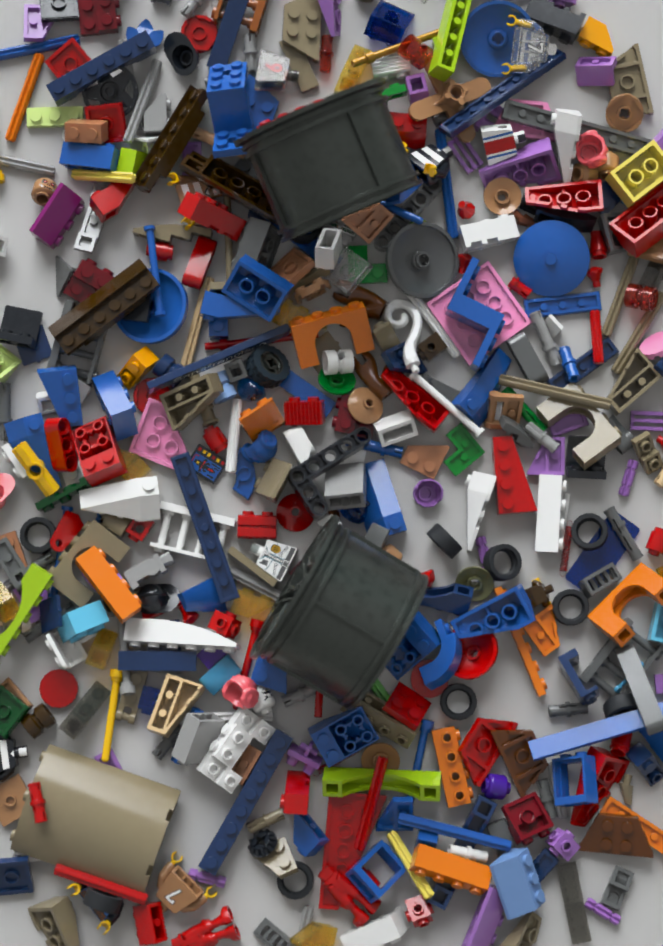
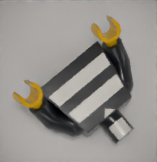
M402 141L410 162L414 166L415 171H419L418 177L423 180V183L430 187L439 179L446 178L450 170L449 158L453 156V151L450 147L447 146L440 150L435 145L429 144L423 148L412 149L407 147V144Z
M0 735V782L5 781L14 773L15 767L19 766L18 758L28 757L27 745L17 747L16 740L11 739L10 735L7 739Z

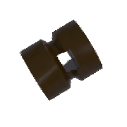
M43 703L34 708L33 714L27 713L20 721L33 739L44 733L43 728L48 729L57 723L53 714Z

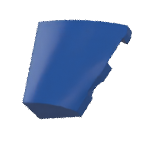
M212 577L177 594L185 612L227 611L226 603L221 604Z

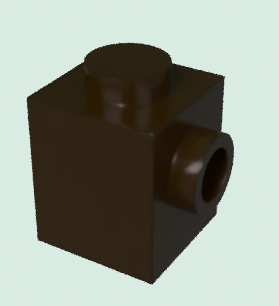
M435 332L417 346V354L423 361L426 359L429 363L447 349V345L438 333Z

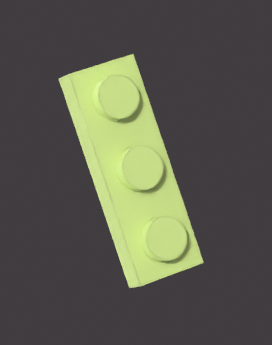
M83 106L26 108L27 128L65 127L64 123L70 119H84Z

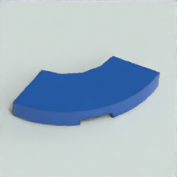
M240 447L238 449L236 483L233 490L249 500L256 483L255 468L252 462H248L243 457L242 448Z

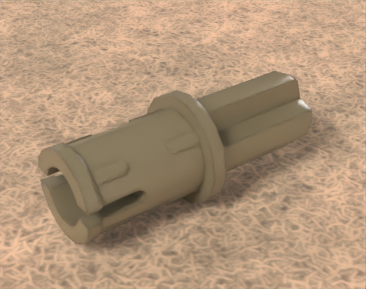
M281 808L266 815L263 813V816L248 822L246 826L252 834L265 827L270 828V825L283 819L285 820Z

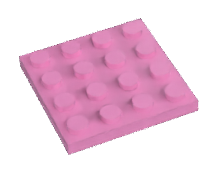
M487 261L482 264L475 281L471 279L469 282L472 286L467 297L504 314L502 320L506 322L500 334L495 333L494 337L497 340L492 348L494 350L532 322L491 263ZM460 279L441 292L440 295L428 301L426 305L455 344L468 366H470L486 334L445 315L461 281Z

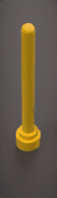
M110 669L109 674L112 688L101 758L103 762H108L110 757L119 687L123 679L122 670Z

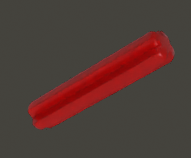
M592 310L590 311L593 362L595 365L604 363L600 311Z

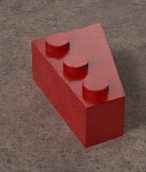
M187 191L177 210L178 213L188 219L211 228L221 235L224 234L236 242L247 222L228 211L229 207L221 202L217 204L216 200L208 196L206 198L205 195L197 191L195 194Z
M287 771L285 794H282L280 799V808L284 809L283 813L307 815L311 775L306 774L304 771Z

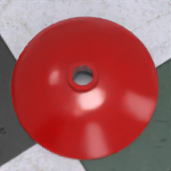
M494 633L462 638V658L454 675L466 680L476 679L485 675L493 667L498 655V642Z

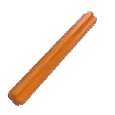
M35 53L5 135L7 141H16L26 108L28 107L45 59L44 55L40 53Z

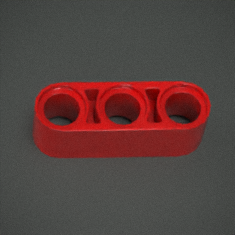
M203 236L198 237L184 272L182 285L197 290L201 289L215 254L218 241Z
M46 419L44 430L53 469L57 472H74L77 469L78 460L68 419Z

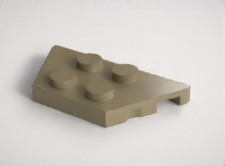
M294 0L284 4L282 43L294 48L301 55H307L313 59V62L318 63L322 14L318 0Z
M636 43L617 58V64L614 68L615 84L608 86L609 94L612 99L619 94L629 93L640 100L643 106V114L653 115L654 111L639 45Z

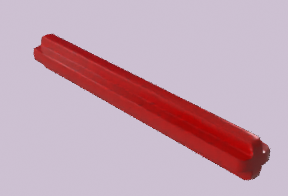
M378 756L356 837L354 847L359 851L365 850L387 768L388 758Z
M57 864L54 869V875L141 905H145L147 902L148 894L62 864Z

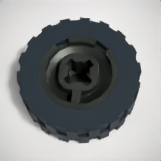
M260 345L249 355L246 361V369L249 376L254 382L264 388L273 389L278 387L290 373L289 361L274 346Z

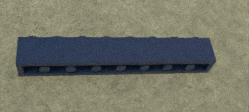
M278 728L276 729L198 866L214 876L216 875L291 744L293 737Z

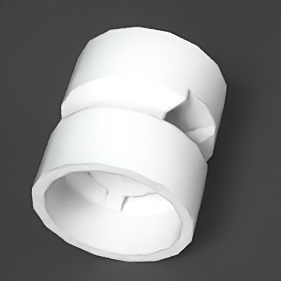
M339 349L338 352L335 350L323 351L322 368L324 374L334 375L338 371L341 374L353 373L354 356L352 350Z

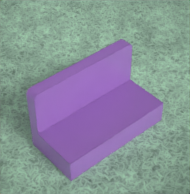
M616 56L579 57L575 65L577 85L613 86L615 84L614 68L617 64Z

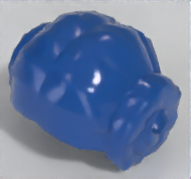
M268 430L261 431L258 438L252 444L245 443L241 450L243 457L252 463H265L276 455L278 447L277 438Z

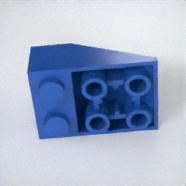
M420 611L416 612L402 641L386 665V668L397 681L441 643L438 632Z
M361 706L326 718L308 728V732L328 768L379 740L376 731Z

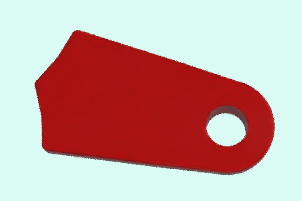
M65 511L50 540V546L53 551L62 552L84 526L79 514Z

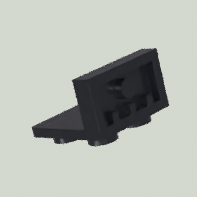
M6 305L0 328V343L35 349L43 313Z
M569 435L565 469L567 477L606 480L605 456L586 470L572 457V449L589 436Z

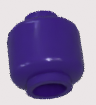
M490 773L481 784V792L488 799L503 800L511 791L510 782H508L505 775Z

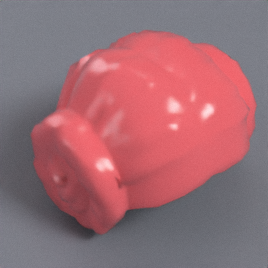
M589 130L581 134L579 141L576 143V157L579 163L588 166L590 169L598 168L606 163L608 148L604 138L598 135L596 130Z
M238 674L231 677L222 689L224 699L238 708L250 709L258 702L259 693L256 683L244 675Z

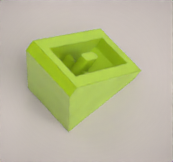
M121 147L116 171L136 174L148 154Z

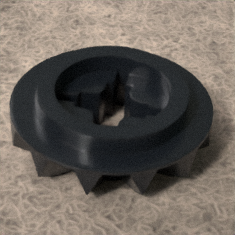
M269 829L259 830L257 835L253 834L254 838L249 840L250 845L247 848L252 856L256 858L265 857L275 849L277 836ZM261 840L264 841L265 846L263 844L261 845L259 842Z

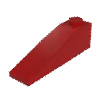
M601 179L525 187V201L527 205L582 213L604 211Z
M387 367L380 377L415 419L426 429L435 433L450 412L427 391L401 372L390 371Z
M590 746L587 755L595 756L598 803L573 806L571 825L585 827L598 811L600 801L604 797L607 798L611 794L609 790L615 782L619 783L630 763L628 759L617 757L611 751L604 748ZM582 766L576 795L584 794Z

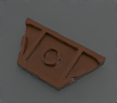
M531 729L491 730L490 734L520 798L524 797L531 784L534 785L539 775L548 766L546 758L537 761L533 760L528 741L536 739V736Z
M598 813L583 840L579 843L581 848L578 851L653 858V850H651L638 816Z

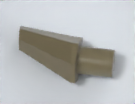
M625 774L623 783L619 782L624 802L632 805L633 786L630 785L632 775Z

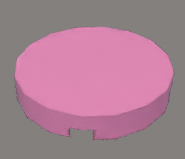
M663 331L652 334L641 343L639 349L648 360H654L656 356L663 357Z

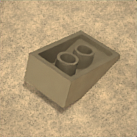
M273 458L272 461H267L263 468V471H265L262 478L259 477L254 485V488H256L255 493L276 504L288 482L289 473L293 469V465Z

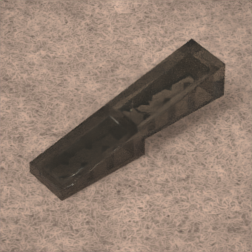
M576 861L556 865L572 945L590 942L592 940Z

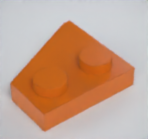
M552 604L535 615L536 621L522 627L543 657L560 646Z

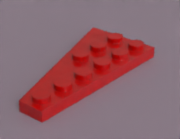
M355 792L344 797H329L325 832L329 841L324 845L322 870L326 865H329L333 870L337 869L345 875L361 858L363 851L356 850L354 845L366 804L367 793ZM379 795L367 842L387 795ZM321 880L319 909L338 910L340 907L339 903L323 886V881Z

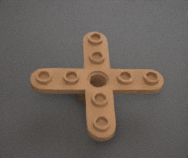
M429 56L424 62L427 75L432 56ZM428 75L436 94L411 104L408 114L414 121H422L446 112L449 119L464 109V104L478 99L491 90L490 82L486 78L479 77L459 84L455 83L450 77L443 82ZM473 124L457 135L461 142L469 143L475 138L476 132Z

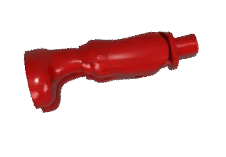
M326 865L318 874V877L323 881V886L337 900L340 907L351 911L354 916L352 923L356 927L365 924L370 916L361 910L353 899L360 902L371 915L380 907L382 902L380 898L371 904L348 877L337 869L333 870L329 865Z
M228 905L222 907L220 915L214 920L203 919L201 923L179 933L178 937L171 939L172 946H215L221 939L240 940L241 935L236 924H232L221 931L212 932L215 928L234 921L230 907Z

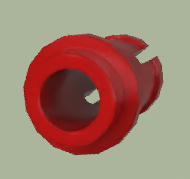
M513 277L507 285L510 288L509 290L515 291L526 300L532 289L519 281L520 278L516 279Z

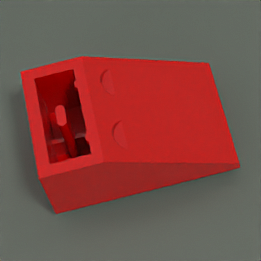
M106 416L71 430L84 478L92 487L128 473L124 458Z

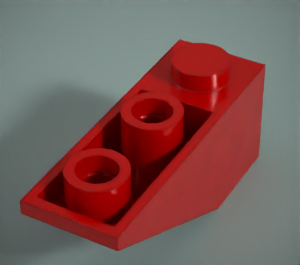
M112 182L106 189L98 190L91 195L89 205L102 223L119 213L134 189L135 184Z

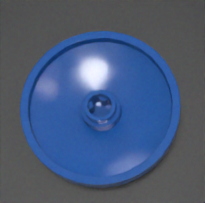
M493 0L479 5L467 17L461 42L464 58L473 69L486 76L505 77L514 74L517 71H511L507 75L502 74L501 72H508L509 67L501 65L509 63L511 66H525L528 63L527 45L530 32L536 34L533 22L521 7L509 1ZM514 15L521 21L530 22L532 27L521 25L509 27L506 23L513 24L515 19L508 16ZM522 29L526 31L522 62L516 63L519 32Z
M546 220L532 225L520 236L514 249L513 263L518 278H520L519 280L532 289V292L542 296L556 297L571 292L583 281L590 265V251L586 239L574 226L559 220Z
M159 269L163 308L166 311V316L155 317L156 306L153 295L149 323L124 320L117 322L118 327L127 337L141 344H158L170 339L180 330L187 317L188 296L184 286L174 275L162 269Z

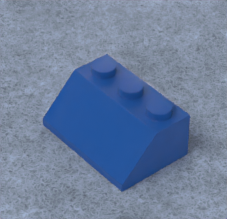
M245 254L238 260L221 292L268 322H271L286 301L294 284Z

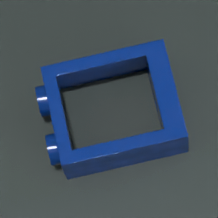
M575 752V756L560 754V758L552 759L555 806L572 807L598 803L595 756L587 755V752ZM582 763L584 794L569 796L568 765Z
M380 840L345 875L372 904L407 870L400 858L392 852L390 846L384 843L383 840ZM376 852L395 873L381 888L361 868Z

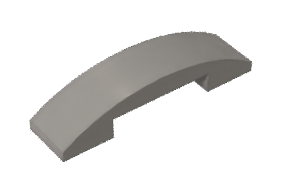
M94 183L91 195L98 190L106 189L107 185ZM90 205L88 206L81 231L78 232L74 250L92 254L99 240L104 222L102 223Z

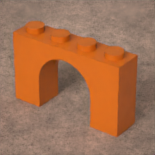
M352 301L343 307L334 306L328 311H315L309 316H297L288 321L297 360L301 369L320 364L315 347V339L318 332L329 324H341L349 329L353 349L356 354L375 350L366 308L362 301Z
M640 563L587 617L598 630L622 648L635 635L630 626L621 619L623 608L629 601L640 596L650 597L663 606V578L643 563Z

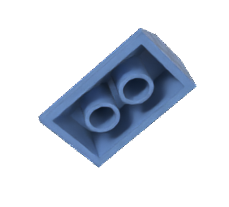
M528 847L511 848L509 852L505 851L489 865L507 920H512L535 911L546 901Z

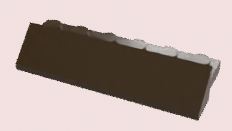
M191 84L136 173V182L134 184L140 191L150 193L159 177H168L205 115L200 109L207 100L206 90L196 89Z
M192 151L180 163L179 168L183 173L278 225L259 180L220 158H214L212 154L207 159Z
M138 259L49 326L48 329L69 356L82 345L87 346L147 300L146 297L160 287V284L144 263Z

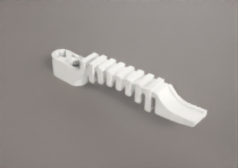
M295 425L282 432L299 464L316 454L301 425ZM294 474L295 478L298 476L296 481L303 479L300 474ZM304 490L303 495L305 494V497H312L313 492L310 493L311 490ZM315 506L313 508L314 511L318 514L324 512L323 508L320 510L318 509L321 506ZM333 514L318 520L317 525L319 529L326 524Z

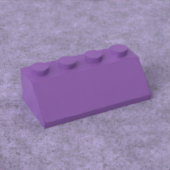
M489 884L488 891L481 896L462 946H489L494 944L497 936L495 930L497 926H501L504 919L502 915L504 909L496 886Z

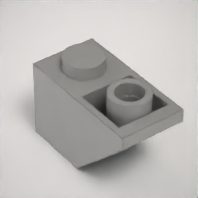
M162 93L144 112V132L146 136L160 135L170 119L168 118V111H171V99H167L166 93Z

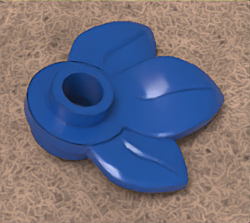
M148 19L142 21L137 29L127 27V40L146 30L155 47L161 44L164 37V31H154Z

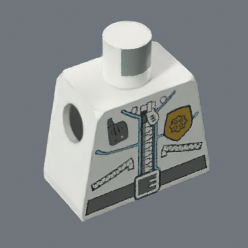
M267 540L265 546L254 542L249 552L259 557L256 565L282 582L298 549Z

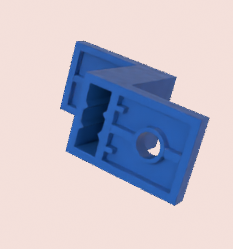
M235 61L225 65L219 63L209 68L206 94L215 133L212 151L214 158L248 154L242 151L243 147L236 148L233 143L254 130L246 86L248 75L247 62Z
M472 257L445 315L486 334L470 367L471 370L477 372L478 368L483 369L489 357L486 355L487 350L491 352L497 340L494 337L495 333L500 334L506 321L502 320L504 314L467 297L472 286L469 282L471 279L475 281L480 270V266H478L479 260Z

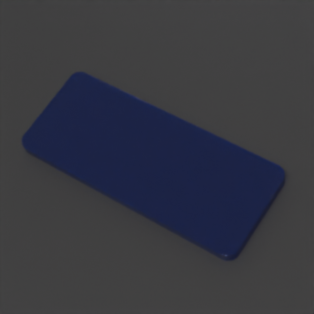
M619 514L621 519L625 520V526L632 538L635 539L640 531L639 528ZM608 518L604 520L608 528V538L605 544L594 551L583 550L565 575L566 580L580 590L579 581L611 562L616 565L626 551L615 530L611 529L612 525ZM600 527L589 543H594L600 538ZM600 573L601 578L605 581L602 573ZM594 577L593 580L595 581L596 585H597L598 588H599L600 585L598 584L597 580H596L595 577Z

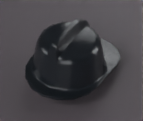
M180 32L170 33L164 41V52L176 73L181 76H187L198 68L200 61L199 52L192 46L184 34Z
M146 584L136 593L142 602L140 604V612L144 614L170 612L178 606L180 599L177 594L180 592L171 584Z

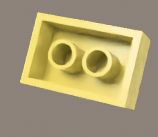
M654 139L612 170L605 178L627 208H630L663 183V151Z

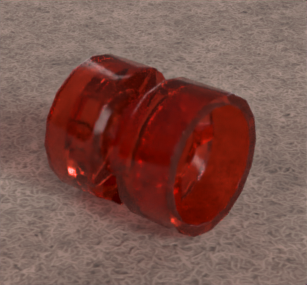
M413 34L408 35L402 41L397 51L400 57L406 61L410 60V64L418 70L423 69L429 63L434 52L425 43L421 44V40Z
M630 283L625 292L624 304L629 308L638 309L640 307L641 310L653 312L658 302V289L650 286L643 288L640 284Z

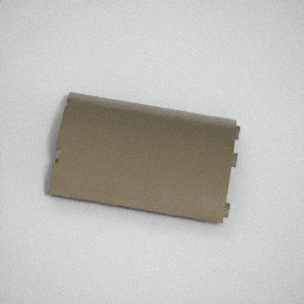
M49 744L47 750H43L40 755L39 761L41 763L32 782H40L43 799L46 801L44 805L48 821L35 824L33 809L29 803L31 802L30 793L26 789L23 796L25 804L16 830L13 829L9 839L12 841L10 849L53 865L62 864L145 893L155 865V859L161 848L181 790Z

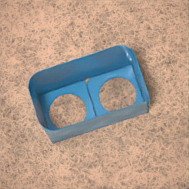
M228 653L204 674L199 681L212 695H215L231 677L238 675L242 670Z

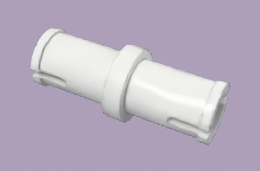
M449 844L447 849L448 853L483 863H486L488 860V852L486 850L473 849L468 845L463 847Z

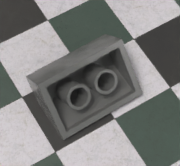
M250 217L249 222L245 225L244 236L238 244L236 257L231 262V271H233L238 260L245 254L271 269L281 242L280 239L283 237L282 234L278 235V229L272 223Z

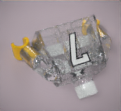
M514 15L508 16L509 18H514L515 22L513 24H506L509 27L516 25L518 27H515L511 56V64L514 65L511 66L509 63H503L501 66L507 65L509 71L501 72L502 74L507 75L511 71L514 73H529L538 68L541 63L546 62L548 55L556 54V44L549 43L550 36L544 33V29L539 24L528 19H517Z

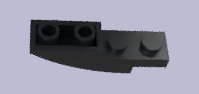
M525 193L519 209L535 215L533 221L536 223L546 220H559L574 226L581 233L592 232L597 221V217L589 213L527 205Z

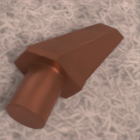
M517 209L512 213L518 220L516 223L518 225L531 227L536 224L532 217L527 214L523 215Z

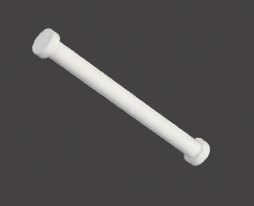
M411 373L409 379L419 384L475 433L476 438L483 434L484 428H479L418 373Z

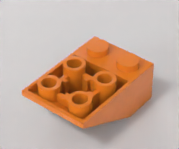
M265 397L256 403L257 407L252 410L248 408L240 414V424L252 442L258 438L261 431L268 430L273 432L285 424V420L272 398L267 399Z

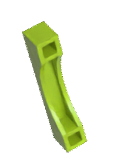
M35 563L31 564L21 579L22 598L18 613L10 626L0 635V657L2 655L5 657L11 648L9 643L12 639L16 640L22 631L19 629L22 623L29 621L32 616L30 611L34 606L38 607L43 599L41 594L44 590L48 591L54 582L51 580L54 575Z
M324 767L322 779L323 796L344 797L355 792L369 790L375 769ZM386 769L381 790L405 793L420 801L440 802L441 771Z

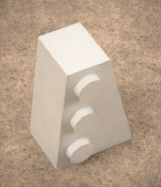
M509 214L500 215L495 219H484L480 222L461 225L458 231L463 254L514 242L520 238L514 215L509 216Z

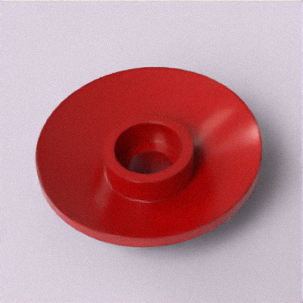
M296 494L287 495L279 502L276 515L280 525L286 530L292 532L303 531L313 522V518ZM293 509L299 510L297 516L292 515Z

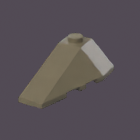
M55 896L27 908L38 931L42 930L47 940L45 942L48 946H80L76 915L68 896Z
M533 911L527 913L500 946H532L537 941L542 918Z

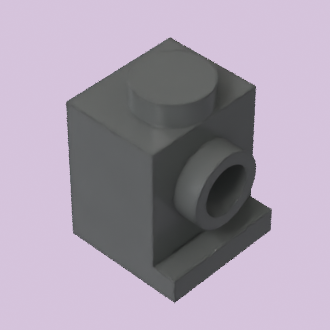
M238 358L224 364L231 383L249 376L246 369V361L248 359L242 360V358Z

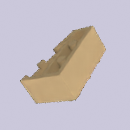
M167 673L147 729L152 733L169 738L206 688L201 684Z

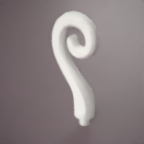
M395 299L386 305L383 312L384 321L387 322L389 320L394 329H402L409 322L408 315L402 313L400 320H394L392 318L393 311L402 309L410 314L413 324L403 347V360L406 369H411L412 373L416 374L420 371L418 367L420 360L416 352V346L422 331V316L412 302L404 299Z

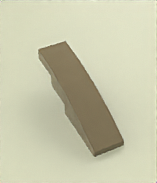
M163 224L155 225L154 237L155 241L166 242L171 245L173 238L191 242L193 235L212 239L213 231L212 229L192 226L189 230H185L184 228L187 225ZM144 227L133 228L134 235L147 238Z

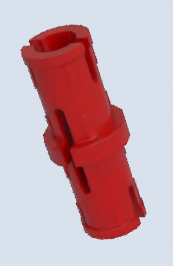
M40 782L27 784L31 799L29 803L33 809L35 824L48 821L44 805L46 801L43 799Z

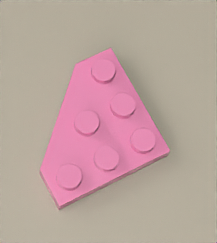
M149 398L137 427L139 434L134 435L128 451L174 470L170 458L186 453L188 450L180 432L172 430L162 402Z

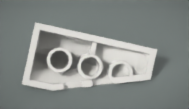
M556 108L555 113L551 114L550 124L553 125L562 182L569 183L571 182L573 172L571 159L576 157V144L574 142L579 141L583 116L579 111Z
M473 471L472 475L468 474L465 485L468 486L466 490V548L468 552L472 551L480 528V522L485 514L486 503L490 499L497 476Z
M157 476L135 478L79 490L80 507L83 511L115 515L118 518L134 519L137 522L160 520Z

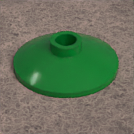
M322 368L318 374V382L321 388L333 395L348 394L354 389L356 384V378L353 373L341 374L338 371L334 375H325Z

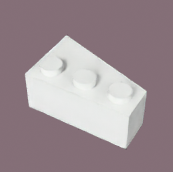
M399 906L389 914L379 915L377 919L366 922L360 927H354L345 931L340 936L343 946H384L388 942L395 944L402 940L401 936L410 928V925L402 907Z

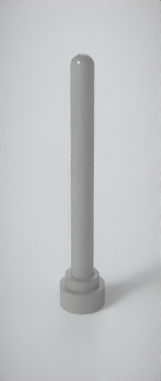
M117 619L120 651H128L127 643L123 640L125 622L121 624ZM122 670L123 683H121L120 695L129 696L136 694L135 685L131 682L130 671Z

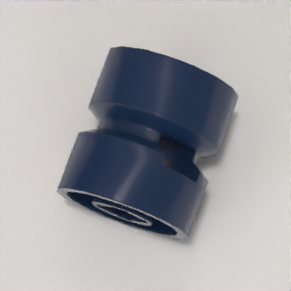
M166 353L158 361L152 373L160 377L184 366L180 363L176 364V360ZM181 381L170 385L172 389L176 388Z

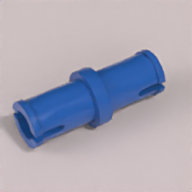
M569 346L560 347L558 352L562 359V368L566 370L569 382L575 383L581 378L576 367L577 361L573 358Z

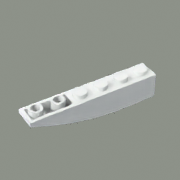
M130 618L125 623L123 640L130 647L134 648L148 645V648L159 649V646H167L166 648L170 650H178V647H184L188 651H197V648L204 649L206 652H216V649L223 650L224 653L241 651V646L236 642L209 630L182 622Z

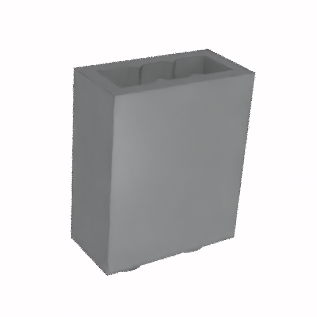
M364 462L339 464L325 472L324 497L328 505V511L366 507L367 476Z
M212 712L187 713L171 756L184 766H188V764L199 765L208 752L210 744L220 735L225 720Z

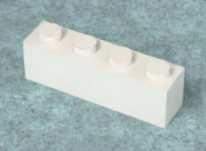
M539 474L535 552L560 554V549H564V538H561V530H565V519H562V513L566 511V499H563L564 492H567L568 482L563 475Z

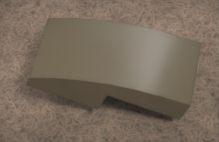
M648 431L631 439L635 453L647 475L662 467L663 462L660 452L655 448L652 436Z

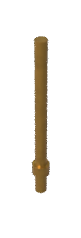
M439 29L376 52H367L362 57L351 60V65L353 68L365 63L368 65L374 63L376 59L437 37Z

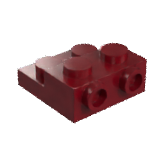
M78 0L81 36L119 33L118 27L122 26L121 16L117 15V8H120L119 0Z
M89 258L87 260L82 259L63 293L81 303L113 279L114 273L107 268L99 269L96 267L97 263Z
M345 394L341 398L337 397L335 408L339 409L338 416H333L332 427H335L334 432L348 435L360 427H366L371 431L373 437V424L359 423L351 416L347 406L349 395ZM364 434L357 435V437L367 439V437Z
M536 791L501 807L510 825L508 829L517 845L523 844V846H527L534 842L533 838L537 836L540 839L548 836L554 826Z

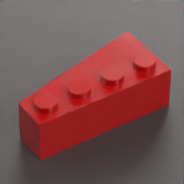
M512 436L492 437L494 476H497L495 481L497 515L537 512Z

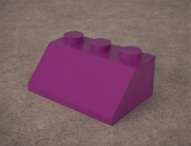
M60 182L29 231L34 238L54 250L56 246L59 247L61 245L66 230L69 231L72 228L76 215L82 213L85 202L80 196Z

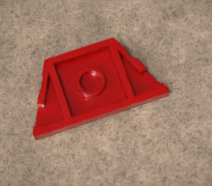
M477 717L457 750L475 786H481L500 755L490 731L515 730L518 726L516 722Z

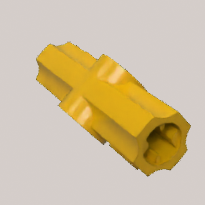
M26 440L12 449V453L24 467L28 477L33 479L46 497L52 495L60 488L45 467L44 461L38 458ZM34 465L39 466L41 471L33 472L31 467Z

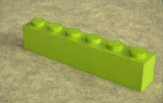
M446 0L428 71L429 76L445 82L454 73L472 0Z

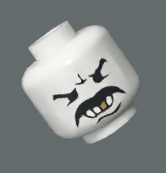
M258 686L259 698L252 711L257 714L261 713L263 716L273 711L272 707L276 704V700L271 689Z

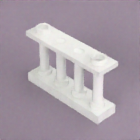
M161 501L160 509L163 510L164 517L157 543L150 542V546L154 547L153 551L165 553V550L206 560L205 556L202 555L203 550L199 539L197 540L195 552L183 550L190 520L192 521L188 507ZM174 513L181 514V518H183L176 548L165 546L171 517L174 516ZM211 513L213 522L219 524L220 531L218 536L223 548L227 530H230V527L235 528L237 520Z

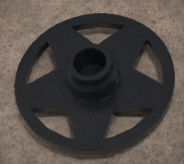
M126 67L120 69L124 72L114 77L111 74L106 75L97 81V85L82 91L85 105H91L88 99L100 101V104L122 102L123 107L127 108L124 111V115H128L138 99V85L135 77ZM130 80L134 89L133 98L125 91Z

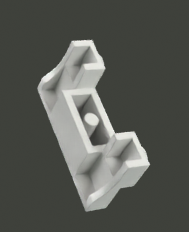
M238 708L229 722L222 727L218 738L210 744L208 752L196 770L232 794L242 780L241 776L231 770L253 738L259 743L266 745L276 729L249 709Z

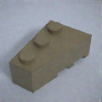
M638 347L632 353L606 397L612 400L610 409L616 416L662 377Z
M207 373L159 395L173 431L184 430L224 391L218 373Z

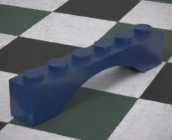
M145 30L50 82L46 86L59 107L75 98L87 87L106 75L125 66L140 62L157 53L156 47Z
M458 583L436 588L427 587L420 606H428L438 611L443 610L461 616L469 610L474 588Z
M478 794L462 828L483 833L498 804ZM456 839L453 844L463 847L468 845L473 849L476 846L475 843ZM434 882L432 886L434 895L426 900L445 910L455 888L445 882Z

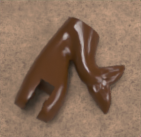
M339 280L337 285L350 291L347 297L334 291L332 295L334 300L344 305H348L352 301H362L368 318L377 320L381 318L388 303L386 300L362 286L345 280Z
M369 351L360 353L366 363L361 365L354 357L355 372L381 401L386 399L393 391L379 377L373 355ZM387 365L384 366L382 373L387 368Z

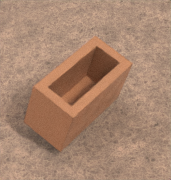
M70 119L64 123L65 142L102 144L108 140L107 120Z

